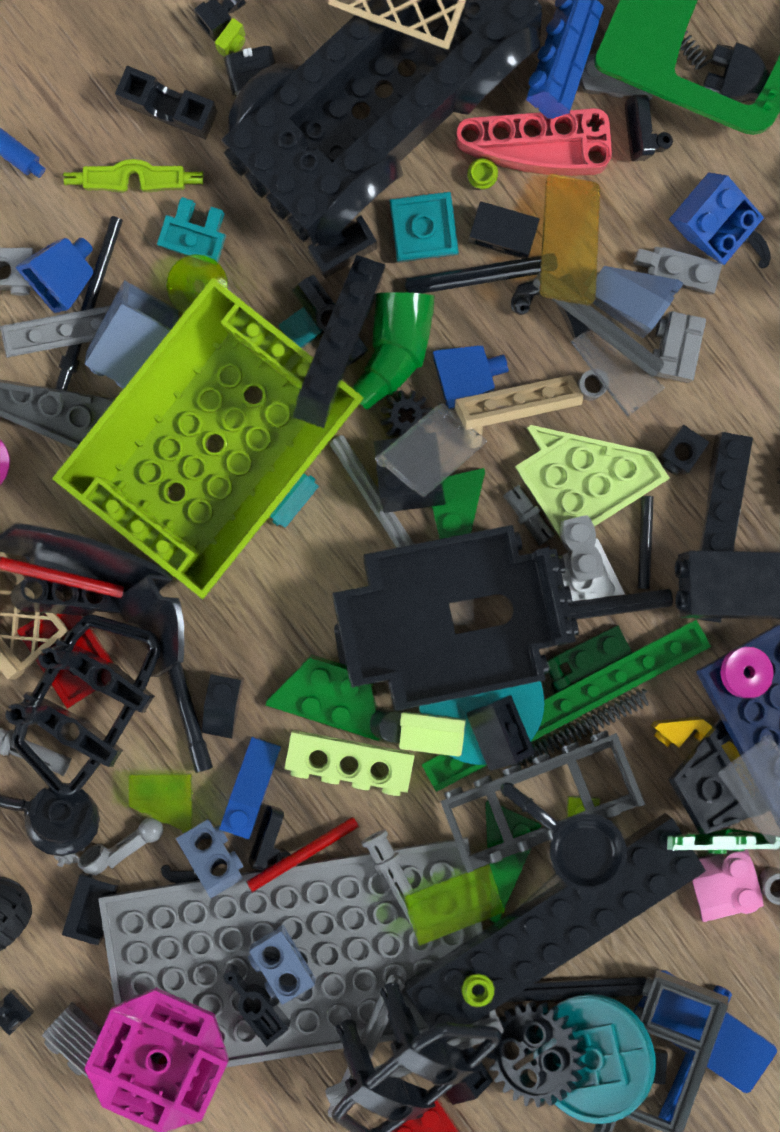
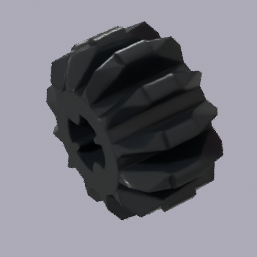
M400 390L398 391L399 402H396L391 396L387 398L388 404L393 408H381V413L391 416L381 420V425L393 424L387 431L389 437L397 430L399 431L398 438L404 437V433H408L409 436H415V430L419 435L426 434L425 429L420 424L432 425V420L422 417L432 413V408H420L426 402L424 396L417 402H414L416 392L411 390L409 400H405L404 393ZM403 410L407 413L411 410L414 412L412 419L415 420L412 423L408 421L401 423L399 421L401 419L399 412Z

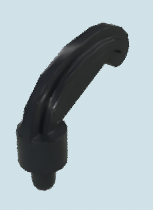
M753 231L743 243L749 242L762 259L759 261L758 266L764 269L770 264L771 253L762 235Z
M163 865L161 868V873L165 879L176 884L199 880L194 869L192 871H171L169 865Z

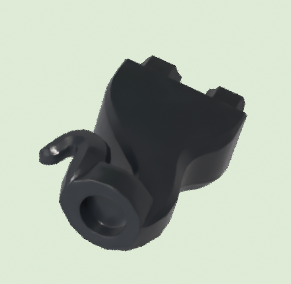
M737 42L734 47L717 44L710 63L724 67L725 71L723 76L708 72L703 87L740 103L745 101L755 102L770 74L760 55L752 48Z

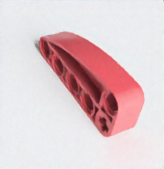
M596 108L570 110V113L552 119L547 118L541 112L468 118L460 122L456 133V145L460 151L478 159L491 160L495 165L530 173L566 176L596 175L605 170L612 155L608 115L601 109ZM590 121L595 122V126H599L597 132L592 131V127H588ZM565 123L569 126L571 132L561 135L555 130V125ZM529 125L535 126L540 134L536 137H529L525 134L524 128ZM504 128L509 133V137L503 140L497 139L493 135V130ZM467 130H473L478 135V139L473 142H467L463 139L462 133ZM592 151H597L601 153L604 161L598 164L593 163L589 159L588 154Z

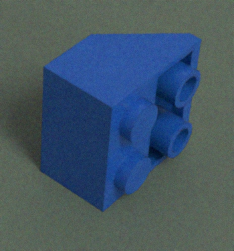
M708 172L668 220L686 240L720 264L725 265L764 217L728 175Z

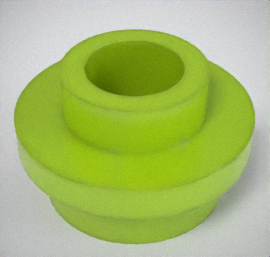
M473 974L464 981L462 994L465 1001L471 1006L482 1007L492 1000L494 986L487 976ZM475 985H482L484 990L481 994L476 995L472 992V988Z

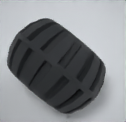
M0 877L1 951L11 945L21 935L32 915V904L24 887L16 881L5 877Z

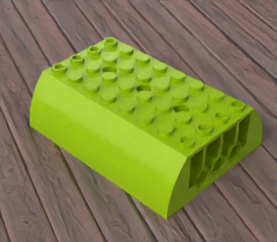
M212 278L52 479L200 598L204 599L364 398L345 382L341 381L324 428L294 418L298 394L313 357L216 279ZM251 387H258L262 390L263 397L257 404H250L245 399L246 391ZM213 435L221 436L224 441L222 450L216 453L210 452L207 448V440ZM175 483L183 485L185 489V495L179 501L171 500L168 495L170 486Z

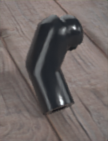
M534 280L519 284L511 299V308L518 315L528 313L534 296L544 294L533 285Z

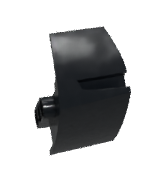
M15 523L0 534V552L29 557L30 564L124 586L122 597L117 598L28 576L17 584L11 592V601L16 608L29 612L79 616L93 614L96 611L120 613L125 622L135 623L142 629L153 632L160 641L161 653L151 677H158L183 662L184 620L179 598L162 597L159 592L173 580L168 571L113 546L51 528ZM24 588L32 590L35 598H29L25 594ZM55 590L60 591L64 595L65 602L57 598ZM86 593L94 598V604L86 599Z

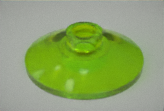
M199 254L185 256L178 260L170 269L166 282L167 294L173 306L183 314L201 293L197 292L194 288L197 280L203 281L206 287L210 280L214 278L228 289V278L222 266L214 259Z

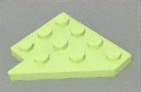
M530 425L526 429L540 451L515 466L516 471L560 540L561 521L587 515L593 525L596 526L670 479L654 452Z

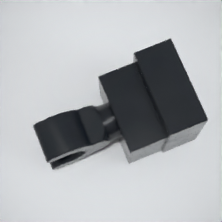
M210 0L206 4L203 1L194 9L196 21L209 37L215 41L231 21L229 13L242 8L246 1L223 0L221 4L217 0Z

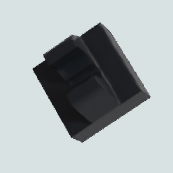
M14 989L0 1001V1026L9 1036L34 1013V1010Z

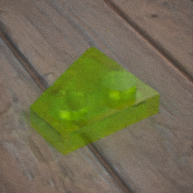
M192 773L130 774L129 807L141 813L145 812L164 824L167 823L182 830V833L188 832L193 829Z

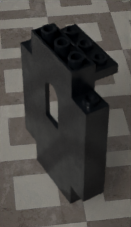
M513 525L364 554L363 562L368 586L332 594L350 687L388 681L394 711L546 680L545 674L549 673L546 656L540 655L539 649L576 642L575 635H579L576 617H571L568 606L572 604L571 591L569 586H564L562 574L566 572L563 556L557 554L556 548L549 550V547L537 549L533 553L519 556L518 551L522 550L520 533L514 532ZM491 595L505 596L511 602L513 614L506 624L455 634L449 604Z

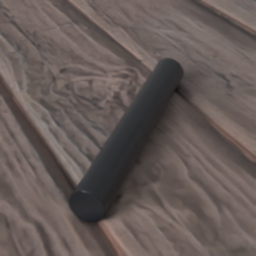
M654 496L641 497L638 589H650Z

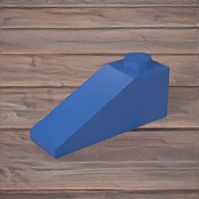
M251 737L219 830L250 839L281 746Z

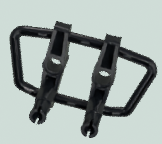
M94 614L84 616L67 633L64 639L57 638L55 647L45 648L41 651L44 655L39 654V663L46 670L33 692H25L23 702L10 705L8 708L11 711L6 710L7 721L15 725L12 736L14 749L56 794L63 797L73 796L82 789L100 764L114 767L115 762L123 751L116 743L134 712L145 713L155 697L146 689V686L160 656L161 644L158 637L151 631ZM90 627L145 642L149 649L138 676L134 680L122 671L118 665L110 663L75 645L78 639ZM104 669H107L111 674V680L108 685H104L101 681V673ZM60 670H70L88 683L94 690L125 704L107 735L94 727L86 718L78 716L44 698ZM72 723H75L79 728V735L76 739L72 738L69 733ZM29 725H39L57 738L61 744L70 746L90 757L71 783L64 784L25 742Z
M396 982L385 984L386 991L384 988H381L380 994L387 1007V1017L397 1040L390 1044L394 1056L375 1070L366 1045L361 1042L355 1021L353 1019L343 1020L340 1022L341 1025L338 1024L336 1026L337 1033L344 1047L343 1054L352 1078H348L345 1081L348 1093L333 1109V1120L350 1132H392L408 1120L423 1117L426 1111L435 1107L434 1102L456 1084L468 1081L467 1078L480 1071L478 1064L499 1045L502 1037L501 1032L493 1026L440 1023L420 1034L411 1009L405 1004L399 984ZM441 1037L485 1039L471 1054L449 1045L445 1041H437ZM403 1065L415 1074L431 1081L434 1086L426 1090L403 1081L401 1078L389 1076ZM358 1103L369 1111L387 1118V1120L377 1127L368 1129L348 1115L347 1112L354 1104Z

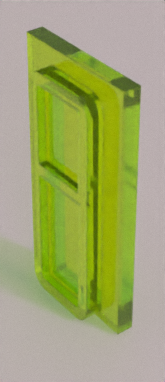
M489 864L474 869L470 873L465 872L403 896L418 945H423L504 912L498 887Z

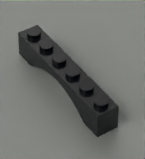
M356 254L299 391L294 418L322 428L325 427L352 351L364 322L372 309L376 293L380 289L386 267L385 264Z
M726 432L715 435L710 462L707 508L699 551H734L753 437ZM694 618L721 623L722 620L721 618Z

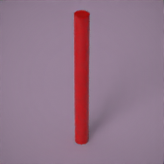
M0 556V570L121 598L123 595L124 586Z
M354 817L344 821L246 881L251 892H254L359 828L358 823Z

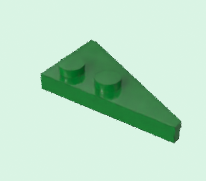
M484 468L443 477L446 505L432 507L439 539L471 533L485 476Z

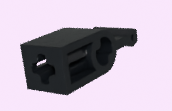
M231 964L226 968L223 975L226 984L232 985L240 995L238 1010L241 1016L267 1047L289 1029L290 1020L262 986L257 984L247 985L239 975L237 966ZM248 997L252 1000L258 998L261 1005L257 1007L255 1004H251L249 1006L245 999Z

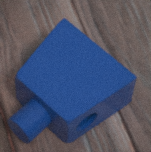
M63 238L45 246L15 268L53 313L65 311L73 305L93 275V268L85 260L93 251V248L84 238H78L73 244L69 239Z
M483 346L433 351L432 353L448 411L455 409L456 399L493 391L495 385L492 377L509 372L505 355L502 354L487 359Z

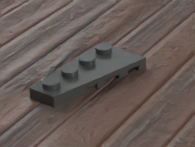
M0 379V417L74 449L78 447L115 400L113 398Z

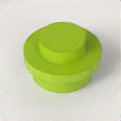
M479 158L474 160L467 171L468 181L476 189L486 190L491 188L498 178L497 166L488 159Z

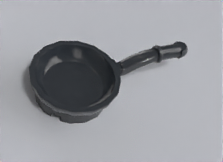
M45 787L30 801L0 795L1 808L24 811V823L28 838L36 848L46 854L65 856L77 853L87 847L98 832L100 823L98 806L83 789L73 796L63 797L53 792L50 787L48 789Z
M506 782L501 785V793L504 797H508L522 808L523 812L526 811L548 829L553 830L550 859L555 873L565 884L579 891L595 892L609 887L620 877L626 865L627 846L622 833L611 821L599 815L581 814L558 824L547 812L534 803L532 798L527 797L514 787V784Z

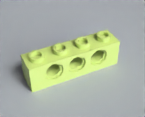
M293 730L291 732L285 770H291L290 775L298 778L308 779L309 774L322 776L321 781L325 783L339 784L340 780L352 782L351 787L370 790V786L383 788L382 793L400 796L401 792L408 793L415 755L414 752ZM315 750H321L326 753L328 761L322 766H316L311 762L310 754ZM346 756L354 757L358 761L357 769L352 772L345 771L340 764L342 758ZM376 762H383L388 766L389 772L384 777H376L371 772L372 765Z

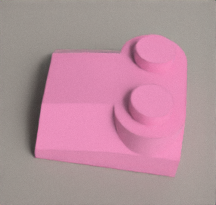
M747 849L745 851L727 850L726 854L713 853L698 858L706 872L692 880V884L699 904L702 922L738 913L749 914L758 910L759 907H763L762 892Z

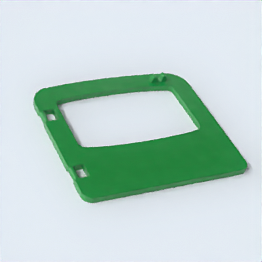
M698 0L619 1L595 56L594 64L598 71L741 133L750 135L761 134L773 125L780 112V54L755 103L745 105L686 80L675 72L679 50Z

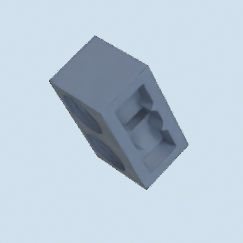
M208 819L177 837L176 840L211 899L243 879L239 872L243 865L235 851L228 853L224 843L228 842V839L224 832L219 830L220 825L214 828ZM201 840H212V844L208 849H197ZM217 865H227V871L223 875H212L213 869Z
M284 925L251 944L249 950L251 955L248 956V959L257 973L262 971L267 980L264 983L272 999L278 998L283 1005L315 985L316 978ZM268 946H274L280 951L281 955L277 959H269L264 955L263 950ZM290 973L296 977L297 982L292 986H285L281 983L280 976Z

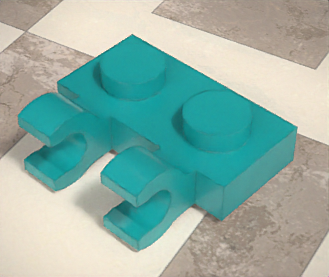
M181 197L175 218L166 215L157 245L217 265L226 239L225 234L218 232L225 213L221 209L211 207L205 227L189 223L196 203H193V200Z

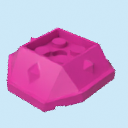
M156 987L111 1008L84 1070L89 1080H91L103 1108L154 1131L166 1132L187 1124L202 1121L228 1064L229 1057L213 1012ZM160 1052L166 1056L167 1062L157 1064L153 1061L151 1055Z

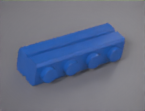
M598 0L555 1L557 8L553 19L547 25L546 32L548 35L545 44L538 52L539 62L536 71L529 79L530 89L526 98L535 108H539V111L547 118L552 119L570 113L604 6Z

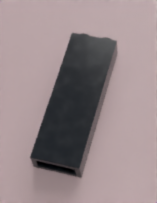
M687 551L678 555V559L675 562V575L679 579V591L676 594L675 603L679 610L680 618L780 619V553Z

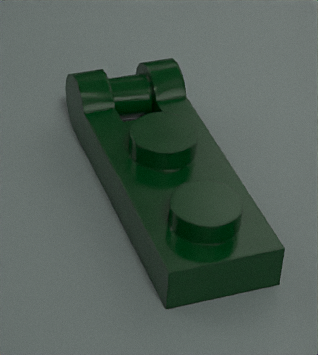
M615 625L547 660L549 674L553 680L551 685L554 691L561 690L571 683L632 653L619 625ZM567 662L572 672L563 675L559 666Z

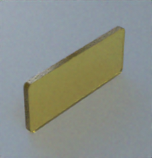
M550 174L546 179L539 289L541 296L545 298L587 306L592 305L596 299L600 186L596 182L557 174Z

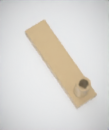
M568 375L456 399L455 410L464 426L463 444L470 449L478 448L481 445L483 426L582 405L583 394L573 376Z

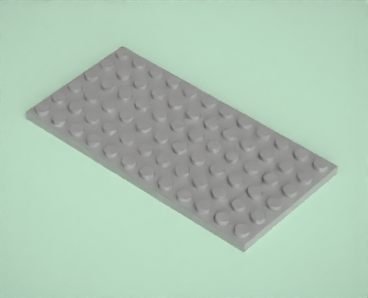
M463 837L464 843L470 856L471 854L468 837ZM455 839L393 849L395 853H399L401 857L399 865L412 886L421 906L427 913L424 918L412 924L408 923V919L383 873L375 870V861L370 853L298 864L254 892H251L246 881L263 871L240 873L243 878L241 881L211 899L200 880L100 896L98 900L115 1005L157 987L213 1012L229 1057L226 1067L343 1049L344 1047L337 1033L336 1026L338 1024L341 1025L340 1022L343 1020L353 1019L361 1039L381 995L380 989L384 988L391 974L407 981L483 931L473 871L467 873ZM284 925L316 980L313 987L283 1005L278 998L273 999L290 1020V1026L285 1033L266 1047L241 1016L238 1010L240 995L232 985L226 984L223 975L226 968L233 964L238 967L239 975L247 985L257 984L267 991L264 984L267 982L262 971L257 973L248 959V956L251 955L249 950L252 943ZM268 946L263 950L264 955L269 959H277L281 955L280 951L274 946ZM290 973L280 976V981L285 986H292L297 982L296 977ZM404 986L401 994L406 1006L410 1007L421 1034L430 1028L406 993ZM248 997L245 999L249 1006L251 1004H255L257 1007L261 1005L258 998L252 1000ZM495 1009L486 1014L485 1016H483L482 1018H480L479 1020H477L476 1022L472 1023L471 1025L476 1024L492 1016H496ZM389 1021L379 1043L396 1040ZM156 1052L151 1057L158 1064L159 1059L164 1054Z

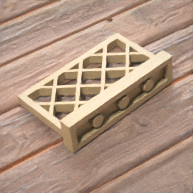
M337 0L328 1V5L446 50H449L466 0H459L457 4L445 9L442 1L437 0L442 11L424 20L417 4L421 0H410L394 8L391 0H387L391 10L380 16L371 13L367 4L369 0H357L349 5ZM363 4L366 11L358 9L356 6ZM414 4L421 22L411 27H406L401 24L397 12ZM455 10L450 22L447 14ZM393 15L396 22L390 21L385 18ZM442 16L445 17L449 26L445 40L431 36L427 27L428 23ZM423 26L426 34L415 29Z
M0 552V556L10 558L7 553ZM0 570V583H1V573H2V572H8V573H13V572H9V571H5V570ZM13 573L17 578L16 585L26 578L25 575ZM25 588L28 591V593L25 592V594L27 596H31L34 599L35 597L32 590H30L29 588ZM0 590V594L11 595L12 592ZM15 606L13 613L0 612V616L13 617L11 635L0 634V671L7 679H17L26 672L25 669L38 659L39 654H44L41 652L43 649L51 648L56 644L57 638H63L70 631L57 614L46 613L47 616H41V612H35V615L19 614L20 610ZM19 618L35 619L33 637L17 636ZM40 619L51 620L59 631L50 639L39 638ZM4 638L11 639L10 645ZM17 639L32 641L31 655L24 661L15 653ZM38 641L45 642L38 648Z

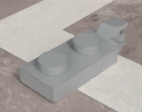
M654 247L653 252L638 249L633 263L649 268L647 274L680 280L684 283L682 287L709 295L715 293L722 264L665 247Z

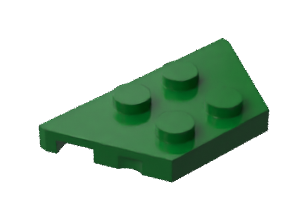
M311 654L285 680L284 684L267 699L265 706L376 741L380 740V738L372 734L370 729L371 717L377 710L376 700L373 695V684L351 688L347 667L344 664Z

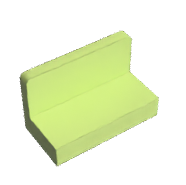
M403 711L400 726L402 727L399 747L404 750L459 757L462 754L466 719Z

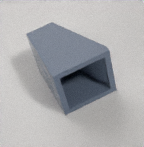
M124 280L86 351L84 365L88 366L89 370L98 376L105 375L116 381L119 387L124 389L178 322V310Z

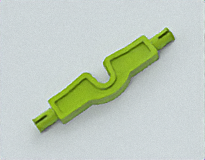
M128 159L118 162L114 166L83 167V172H64L63 176L65 178L63 180L64 185H83L87 191L103 190L124 193L128 190L130 175L135 173L140 178V189L143 192L149 193L165 190H184L185 184L204 185V172H185L182 166H152L143 160Z

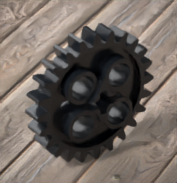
M535 1001L527 1003L526 1007L523 1003L515 1006V1010L510 1008L504 1011L506 1017H499L503 1027L501 1041L494 1051L486 1056L495 1060V1064L489 1067L490 1071L498 1070L499 1075L494 1080L495 1083L501 1081L506 1083L502 1092L506 1093L512 1089L514 1091V1101L524 1096L525 1106L535 1101L537 1108L543 1106L545 1101L549 1106H552L557 1102V1099L562 1101L568 1097L567 1092L571 1093L576 1089L573 1082H578L583 1078L576 1070L586 1067L584 1062L578 1060V1057L586 1054V1050L577 1048V1044L584 1039L583 1037H574L572 1034L577 1029V1025L568 1027L566 1023L569 1016L565 1015L558 1018V1007L548 1012L546 1002L540 1004L538 1008ZM535 1025L542 1029L543 1039L536 1035ZM553 1038L557 1040L554 1046L538 1055L534 1060L526 1063L519 1070L515 1068L516 1063L535 1052L536 1049L545 1045ZM512 1042L518 1045L519 1055L513 1052L511 1048ZM552 1053L560 1057V1067L553 1062ZM529 1069L536 1074V1083L530 1079L528 1075Z

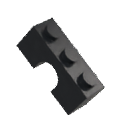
M128 65L115 92V96L121 105L204 140L207 139L218 112L214 101L188 90H184V93L171 90L158 82L156 77Z

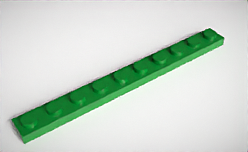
M697 619L545 698L542 721L531 742L710 648L711 645ZM442 754L422 763L436 792L487 766L465 763L449 755Z

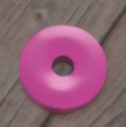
M754 647L738 648L731 651L724 658L721 665V679L725 688L732 695L739 698H755L764 694L769 689L773 680V666L763 651ZM746 667L750 670L749 678H746L744 675Z

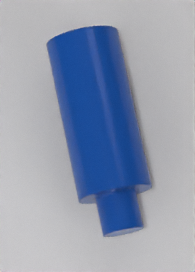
M0 128V156L25 175L32 173L37 178H40L46 170L45 167L39 164L40 157Z

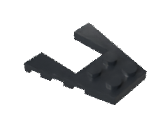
M721 718L668 779L699 834H708L739 823L744 819L770 811L760 792L751 798L722 748V745L731 740V737Z

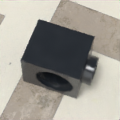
M682 425L678 427L658 458L664 462L662 464L663 468L676 476L679 473L685 475L690 472L709 444V441L687 426ZM678 444L686 446L689 451L686 461H681L675 456L674 450Z

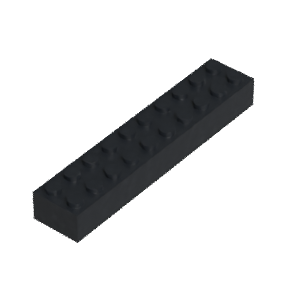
M664 813L624 839L627 846L626 865L620 877L609 887L595 892L579 891L561 880L405 981V991L428 1027L431 1028L440 1023L471 1025L706 872L693 850L667 849L668 836L682 834L673 818ZM473 974L487 976L494 986L492 1000L482 1007L471 1006L465 1001L462 994L464 981ZM479 984L472 988V992L476 995L481 994L484 990V987ZM441 1037L437 1041H446L451 1037Z

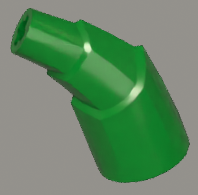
M403 292L376 293L372 346L375 350L364 368L365 372L351 386L353 390L364 398L360 404L366 410L387 394L392 395L417 368L423 366L433 318L434 295Z

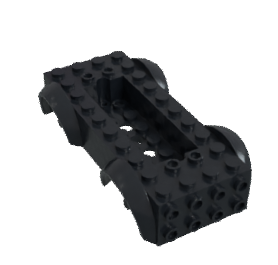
M387 0L367 1L370 11L374 15L380 16L391 10ZM391 0L394 8L410 1ZM421 0L417 2L424 20L442 11L437 0ZM459 0L441 1L444 8L447 9L457 4ZM466 0L449 50L354 15L302 65L287 62L273 64L249 80L232 104L228 118L229 133L221 139L227 149L223 153L230 161V166L238 175L243 176L245 174V177L250 182V187L260 198L266 195V199L271 204L270 207L281 220H284L286 217L288 218L287 221L292 226L291 230L302 242L308 239L314 246L316 244L330 245L338 234L389 185L403 176L400 161L453 112L469 115L487 94L530 54L540 50L542 7L538 0ZM414 4L397 12L401 24L406 27H411L421 22ZM455 10L447 14L450 22ZM393 15L385 18L390 21L396 22ZM442 16L428 23L427 27L431 36L445 40L449 26L445 17ZM423 26L415 29L426 34ZM404 60H410L416 65L414 74L409 77H404L398 72V66ZM380 85H390L393 88L392 94L387 98L378 97L376 89ZM357 103H366L370 107V113L365 119H357L352 115V109Z

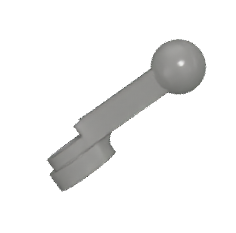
M146 818L140 823L137 830L110 849L105 848L102 844H95L88 848L81 855L78 866L84 873L93 876L100 874L107 866L113 869L119 862L146 843L159 840L163 833V826L156 818Z

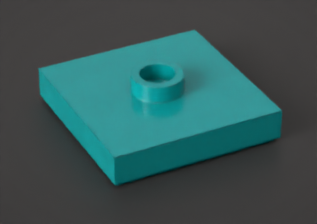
M451 192L389 200L397 263L459 255Z

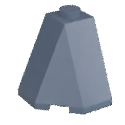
M604 266L599 273L593 270L583 284L587 288L583 297L635 334L644 338L653 330L672 303L673 296L684 283L677 279Z

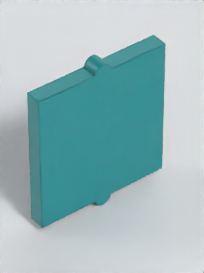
M304 473L270 515L273 519L272 522L276 526L280 524L286 528L319 488L313 476H307Z

